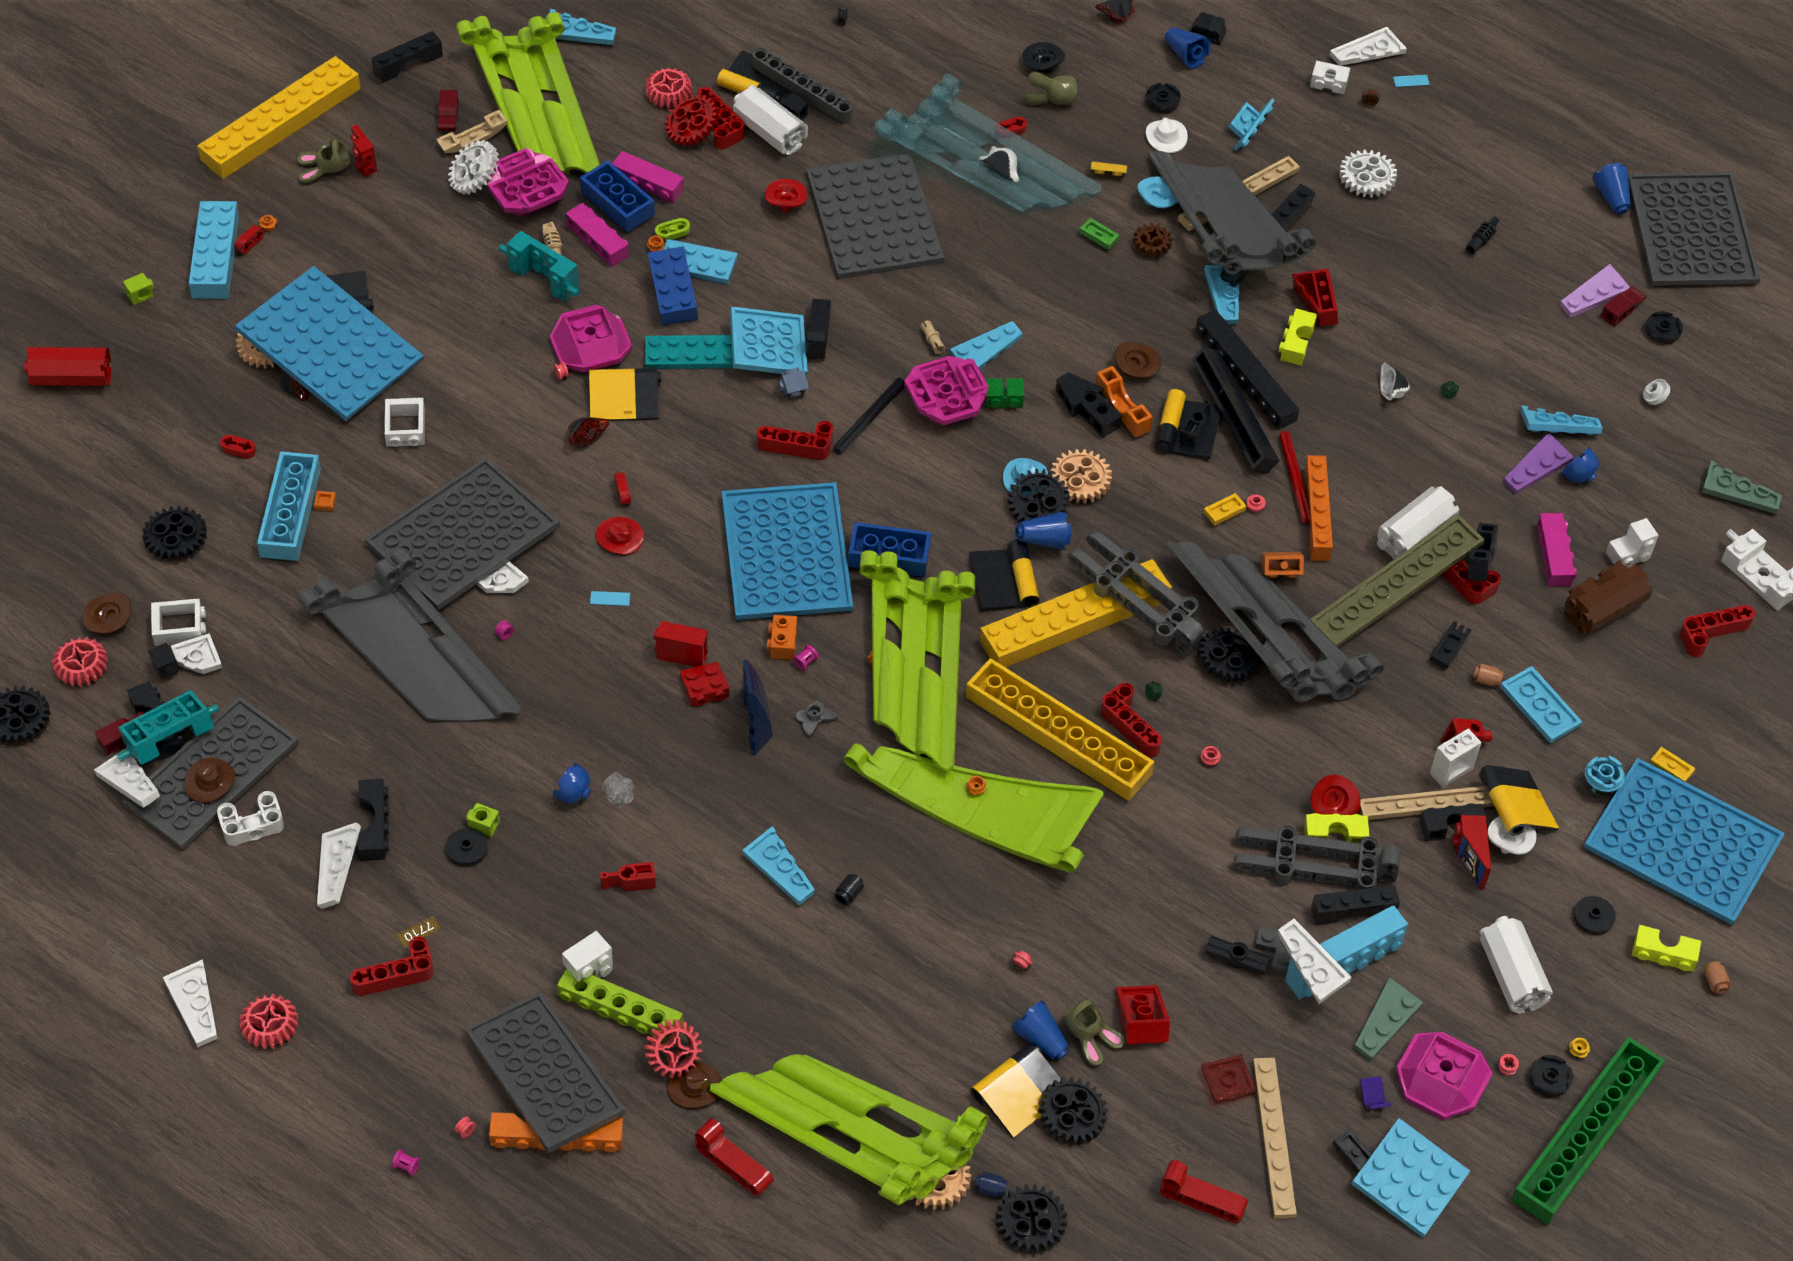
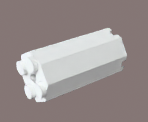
M754 85L749 86L748 89L735 96L733 111L751 130L782 154L791 155L803 145L800 143L801 140H806L808 137V125Z
M1442 486L1435 489L1434 487L1427 489L1379 527L1377 534L1379 539L1377 541L1378 547L1387 552L1393 559L1402 555L1459 514L1460 509L1458 505L1454 506L1453 504L1455 501L1453 495Z
M1502 916L1491 926L1481 929L1479 932L1481 935L1480 941L1510 1010L1521 1014L1525 1013V1008H1530L1531 1011H1534L1548 1003L1553 991L1522 921Z

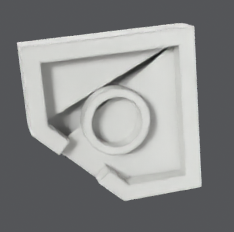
M507 562L476 585L486 593H515L526 585L529 580L511 562Z
M210 633L171 645L178 666L201 674L222 668Z

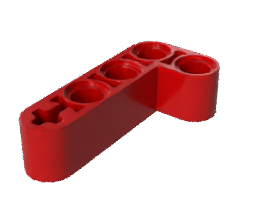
M708 87L698 89L697 96L701 94L702 97L706 95L708 98H711L720 111L718 114L720 119L716 120L718 125H716L717 127L714 131V146L717 149L724 150L744 139L743 120L712 89Z
M820 421L816 426L814 434L771 426H761L757 430V447L760 450L815 460H825L828 458L833 442V425L829 421Z
M1460 560L1442 573L1453 587L1471 604H1480L1495 595L1501 581V575L1494 570H1490L1487 581L1468 579V565L1463 560Z
M1742 605L1689 616L1683 621L1679 632L1680 638L1689 655L1701 657L1708 645V638L1748 630L1754 619L1755 610L1748 605Z
M1121 683L1102 698L1101 715L1144 755L1156 757L1160 753L1162 737L1130 708L1133 702L1134 687L1129 683Z
M416 936L410 940L409 950L411 957L354 970L350 975L353 993L364 996L431 979L434 969L427 940L421 936Z
M710 1118L695 1133V1146L697 1150L753 1195L760 1196L774 1181L773 1176L768 1170L724 1137V1129L715 1119Z
M1171 1160L1169 1162L1160 1188V1193L1163 1196L1229 1222H1241L1248 1204V1200L1245 1197L1187 1175L1188 1167L1180 1161Z

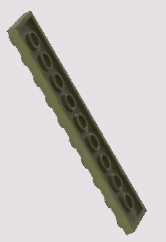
M1458 514L1310 620L1338 648L1469 555L1471 549H1477L1483 545L1484 538Z

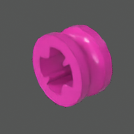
M504 620L496 626L494 632L496 635H499L501 640H506L514 633L515 629L507 620Z

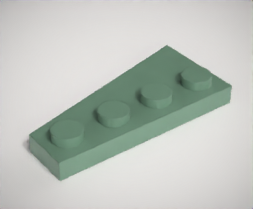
M1711 460L1702 493L1777 514L1782 495L1760 484L1757 486L1751 483L1750 479L1744 476L1741 478L1733 474L1732 470L1728 468L1723 469Z
M1389 978L1354 1049L1372 1061L1422 1007L1423 1002L1392 978Z

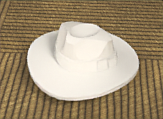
M1163 118L1162 120L1151 122L1147 126L1146 137L1149 144L1155 150L1171 154L1179 152L1185 147L1187 143V130L1179 121Z
M1500 816L1491 822L1487 831L1489 840L1499 847L1504 854H1526L1532 850L1536 842L1535 828L1529 827L1519 835L1510 836Z

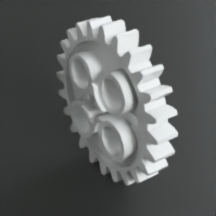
M477 140L476 143L471 142L470 146L465 145V150L460 149V155H455L456 160L451 161L453 166L449 167V170L452 172L448 174L450 186L463 195L465 193L470 195L471 191L476 193L477 188L482 190V185H487L486 181L492 180L491 174L496 173L494 168L498 167L496 162L499 161L497 149L484 140L481 142Z
M1364 149L1363 153H1360L1357 150L1356 155L1351 152L1350 157L1345 156V160H1342L1339 178H1341V183H1345L1344 187H1350V192L1355 190L1356 195L1363 193V197H1365L1366 194H1369L1372 198L1373 194H1376L1379 197L1380 192L1385 195L1386 191H1391V188L1394 187L1397 179V169H1395V164H1391L1392 160H1386V155L1381 157L1380 152L1373 154V150H1371L1370 153H1367Z

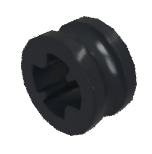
M838 8L837 23L843 22V24H846L848 9L842 10Z

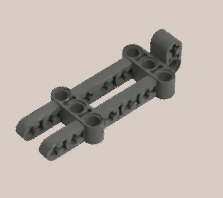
M1093 530L1086 537L1088 544L1111 563L1103 568L1079 548H1074L1068 553L1067 558L1069 562L1095 583L1094 593L1099 597L1110 595L1154 631L1153 640L1157 645L1165 646L1176 638V649L1182 655L1188 656L1200 644L1204 629L1194 620L1199 606L1196 598L1188 596L1182 599L1138 563L1139 555L1136 550L1132 548L1122 550L1101 532ZM1129 577L1169 609L1170 612L1163 617L1122 584V582Z
M1290 825L1282 826L1279 832L1253 828H1239L1236 832L1237 844L1275 850V858L1240 853L1234 856L1233 868L1239 872L1273 876V881L1279 886H1286L1291 882V879L1351 887L1358 890L1374 888L1376 882L1393 883L1398 876L1400 849L1392 845L1382 848L1381 854L1378 855L1379 842L1374 837H1365L1361 840V843L1297 835L1296 829ZM1295 853L1357 862V869L1295 861Z

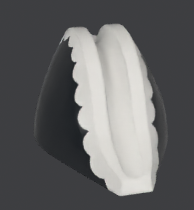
M992 146L987 156H980L979 159L1015 182L1019 181L1016 169L1017 157L1011 149Z
M1384 362L1381 366V394L1387 400L1402 398L1410 388L1409 382L1403 374Z

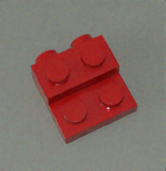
M358 124L352 126L350 138L354 146L352 147V153L356 160L354 161V166L358 172L361 171L363 176L366 177L377 172L374 146Z
M718 661L680 671V677L691 707L701 706L712 701H721L729 697V686Z

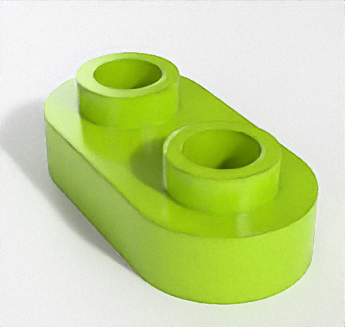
M678 218L661 223L655 228V236H660L663 241L686 236L690 232V222L687 219Z

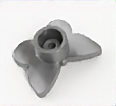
M814 701L806 710H801L796 714V721L802 723L803 731L807 737L813 735L818 727V723L838 719V715L831 709L824 708V704L821 701Z

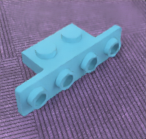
M1273 98L1262 107L1260 112L1247 102L1240 108L1228 125V128L1240 137V140L1233 148L1235 151L1240 147L1244 148L1250 141L1248 139L1249 136L1252 137L1258 129L1256 127H1259L1264 122V115H1268L1273 109L1271 106L1275 101Z

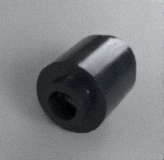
M848 874L836 889L834 896L837 901L843 905L852 903L864 888L863 880L856 874Z

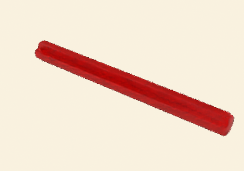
M1281 431L1279 438L1301 520L1304 524H1310L1309 502L1290 432Z

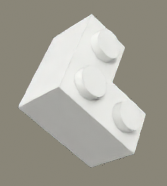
M1647 518L1630 524L1626 536L1609 541L1606 554L1613 564L1618 560H1622L1624 563L1630 564V566L1638 562H1646L1651 558L1659 535Z
M597 930L562 953L563 965L577 981L590 975L598 978L605 977L613 970L612 948Z

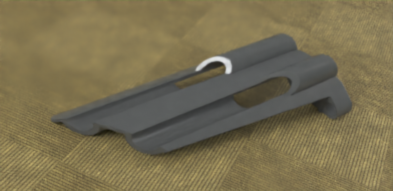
M1170 540L1166 542L1244 636L1250 647L1269 668V671L1280 685L1297 702L1311 700L1316 695L1329 694L1335 700L1347 699L1355 693L1357 688L1365 686L1382 673L1384 666L1372 653L1359 654L1357 657L1349 660L1247 557L1239 554H1229L1223 557L1222 560L1209 558L1200 546L1192 542H1179L1177 544ZM1241 609L1266 638L1264 645L1258 641L1234 610ZM1295 622L1320 651L1319 661L1311 662L1281 627L1282 623Z

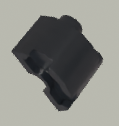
M1202 12L1196 17L1189 32L1203 35L1211 43L1221 45L1226 34L1225 20L1222 17Z

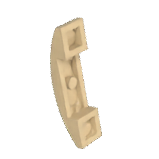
M499 109L484 116L485 122L457 135L450 132L436 140L444 153L460 152V149L465 150V145L470 146L471 142L476 143L477 140L480 142L482 140L487 141L508 124V121Z

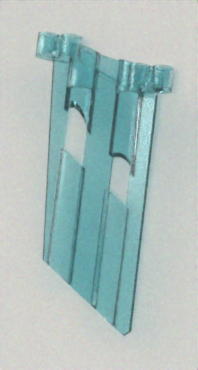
M949 73L942 77L940 84L933 86L929 94L930 98L921 102L915 114L907 118V116L894 108H890L886 112L884 119H879L873 128V132L885 140H894L1020 211H1027L1035 205L1044 210L1070 205L1072 200L1078 196L1087 195L1088 197H1093L1101 193L1102 185L956 99L963 86V81ZM998 142L1011 149L1017 157L1016 169L1019 181L1011 180L979 159L980 156H987L989 153L981 149L980 146ZM950 152L961 160L952 164L935 153Z

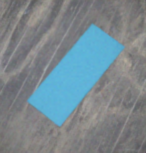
M1427 75L1393 77L1396 87L1430 85Z
M591 591L590 604L629 606L630 593Z

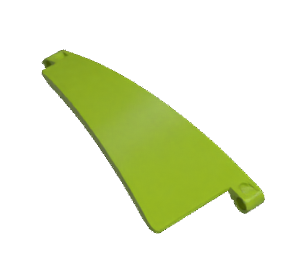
M854 743L843 758L844 763L860 775L932 818L996 848L1069 873L1075 872L1085 856L1079 849L1071 845L1104 795L1103 791L1087 786L1024 780L958 766L945 771L938 768L932 759L883 746L878 747L873 756H871L866 748ZM981 776L986 782V791L984 793L973 795L969 792L966 785L971 777Z

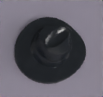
M1048 42L1033 43L1024 49L1022 55L1025 64L1029 68L1046 73L1053 72L1054 67L1065 60V53L1058 46Z

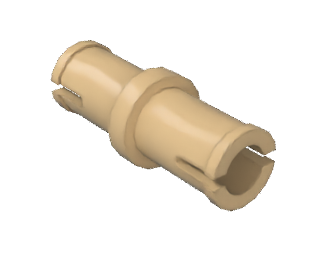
M924 321L927 327L923 323L920 327L926 335L927 343L931 344L935 354H941L939 347L944 352L945 346L940 340L939 332L935 331L931 321Z

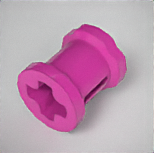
M806 645L799 655L793 657V662L799 669L804 671L809 663L819 658V655L815 648L811 645Z
M400 1149L393 1158L392 1168H400L407 1171L408 1175L413 1176L419 1168L421 1158L417 1156L415 1158L404 1154V1151Z

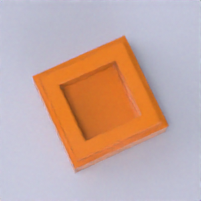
M316 491L313 505L314 510L333 512L336 492Z

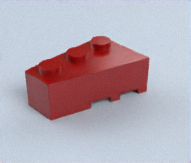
M1329 269L1292 274L1293 289L1309 312L1317 314L1316 322L1318 325L1323 327L1338 324V309Z

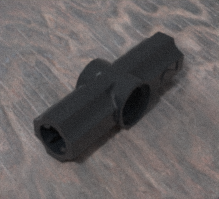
M1214 936L1210 937L1205 950V954L1227 961L1233 968L1244 967L1265 975L1271 959L1270 956L1248 949L1246 944L1242 942L1231 943Z

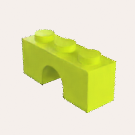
M1295 309L1294 315H1290L1287 324L1290 327L1285 329L1283 335L1285 342L1280 343L1278 351L1281 353L1280 361L1302 366L1308 341L1301 338L1311 339L1317 314Z
M1306 814L1304 836L1328 839L1330 833H1339L1345 838L1346 842L1361 843L1363 838L1369 837L1368 816H1361L1359 814Z
M1639 925L1635 934L1631 956L1637 957L1640 960L1653 961L1663 966L1679 968L1682 971H1694L1699 958L1700 940L1680 936L1676 946L1668 947L1663 945L1659 939L1660 930Z

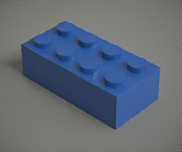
M605 161L580 177L581 193L627 233L655 215L654 200L610 161Z
M684 246L649 252V266L662 326L698 319L697 305Z
M854 522L849 548L848 567L860 568V555L864 551H874L878 556L883 552H893L898 557V568L906 571L908 575L925 577L931 546V532Z

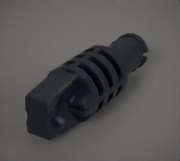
M1494 216L1489 222L1484 221L1473 234L1471 242L1465 247L1466 251L1473 255L1480 246L1486 245L1497 232L1495 227L1500 220Z

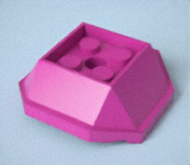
M528 148L499 159L496 162L498 167L494 168L496 173L491 174L492 180L488 182V190L504 212L513 213L519 217H524L562 199L569 186V180L551 157L534 153L533 150Z
M599 305L562 313L550 335V342L558 362L563 361L567 369L579 372H588L589 370L621 363L626 355L632 351V343L621 318L608 311L604 306L601 307Z
M953 356L914 366L909 376L904 380V386L918 412L928 417L933 423H939L943 426L978 415L989 387L974 359L966 358L965 360Z
M1444 1032L1415 1034L1396 1068L1404 1101L1443 1121L1453 1116L1473 1111L1493 1075L1481 1051Z

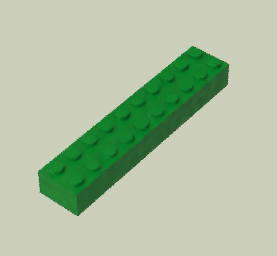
M1628 1036L1517 1186L1511 1200L1549 1225L1659 1075L1665 1060Z

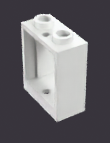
M423 398L385 399L386 447L425 445V406ZM418 416V430L391 431V417Z
M200 599L151 603L154 646H160L164 643L174 645L206 634V624L202 622V618H206L205 606H201ZM195 613V627L162 630V616Z
M1468 728L1438 746L1430 775L1443 788L1473 770L1482 742Z

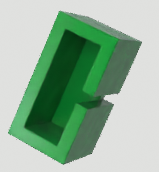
M1002 378L985 379L989 386L985 398L986 408H1023V378H1006V388H1003Z

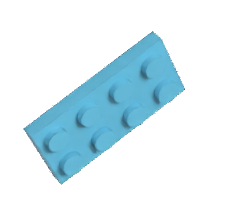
M667 239L663 250L684 246L690 277L723 284L729 283L738 258L737 253Z
M1533 666L1501 683L1500 688L1549 743L1556 741L1582 725L1581 719Z

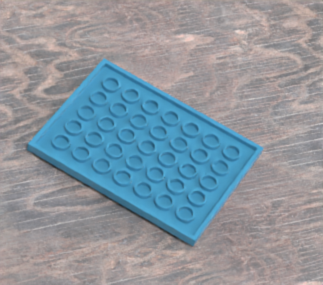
M315 266L311 267L235 325V330L345 421L421 362L424 356Z
M836 482L722 491L736 620L768 618L774 615L793 616L853 611Z
M1637 758L1627 773L1623 785L1616 791L1583 848L1733 926L1785 833Z

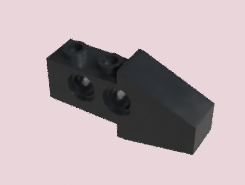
M1069 372L1057 378L1055 391L1072 417L1080 415L1102 438L1120 428L1122 416L1103 397L1102 387Z

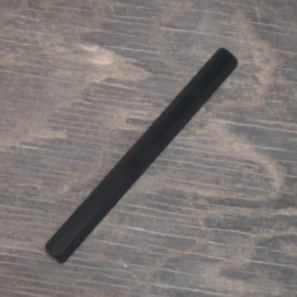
M898 377L834 445L833 450L842 454L903 389L904 379Z

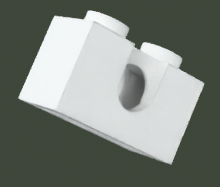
M1316 61L1310 87L1320 90L1327 88L1331 89L1334 93L1344 95L1350 68ZM1331 71V72H1334L1336 75L1329 74V73H1326V72Z

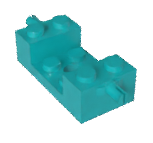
M520 231L506 244L507 247L504 244L498 247V251L508 257V266L512 272L524 276L533 268L536 272L550 279L551 294L555 298L566 302L572 295L575 297L579 295L578 265L531 236Z
M189 690L119 726L118 729L127 749L117 754L120 762L131 756L136 758L141 765L150 762L160 756L155 744L156 742L164 740L166 737L183 730L187 726L195 736L204 734L214 728L210 715L219 712V708L216 703L207 708Z

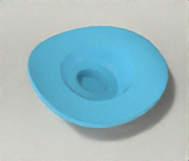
M1162 177L1146 178L1140 181L1137 186L1139 194L1145 200V204L1149 206L1168 208L1178 202Z
M1029 458L1014 459L1004 469L1003 484L1007 491H1012L1010 485H1016L1015 478L1021 480V473L1028 476V470H1030L1032 474H1035V469L1037 468L1039 473H1042L1043 469H1045L1048 475L1046 467L1042 463ZM1033 484L1032 487L1035 491V495H1037L1038 492L1036 485ZM1024 491L1022 493L1023 496H1029L1031 494V492Z

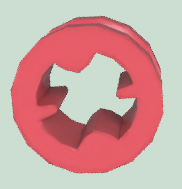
M563 361L559 365H553L554 372L559 380H562L564 376L566 378L569 377L568 369Z
M1505 1054L1500 1059L1498 1069L1503 1075L1511 1076L1516 1073L1519 1061L1514 1055ZM1508 1062L1512 1063V1067L1509 1066V1068H1507V1067L1505 1066V1063H1506V1064H1508Z
M468 1116L462 1118L454 1129L457 1134L460 1133L463 1139L470 1136L476 1128V1123L470 1122L471 1119Z

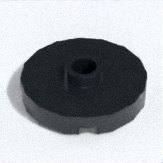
M1156 83L1147 89L1146 102L1150 108L1156 111L1170 112L1179 106L1181 94L1171 84L1161 85V83Z
M1660 311L1648 317L1645 330L1653 340L1660 343H1671L1678 340L1681 336L1683 324L1672 313Z
M458 829L447 839L446 850L448 858L459 866L476 865L487 854L486 837L476 829Z
M1588 896L1578 901L1574 909V920L1582 931L1593 933L1592 935H1601L1607 933L1613 927L1616 920V912L1607 900L1597 896Z
M1544 1055L1540 1059L1535 1060L1529 1073L1530 1081L1534 1088L1547 1096L1564 1094L1570 1088L1573 1081L1571 1067L1566 1064L1564 1059L1555 1055Z

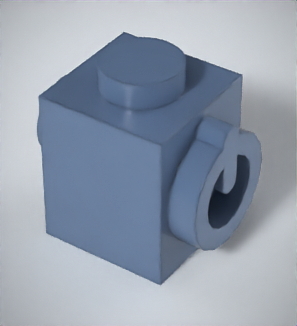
M797 367L781 372L782 376L779 377L778 386L784 395L790 394V397L801 395L800 391L809 388L804 370L799 371Z

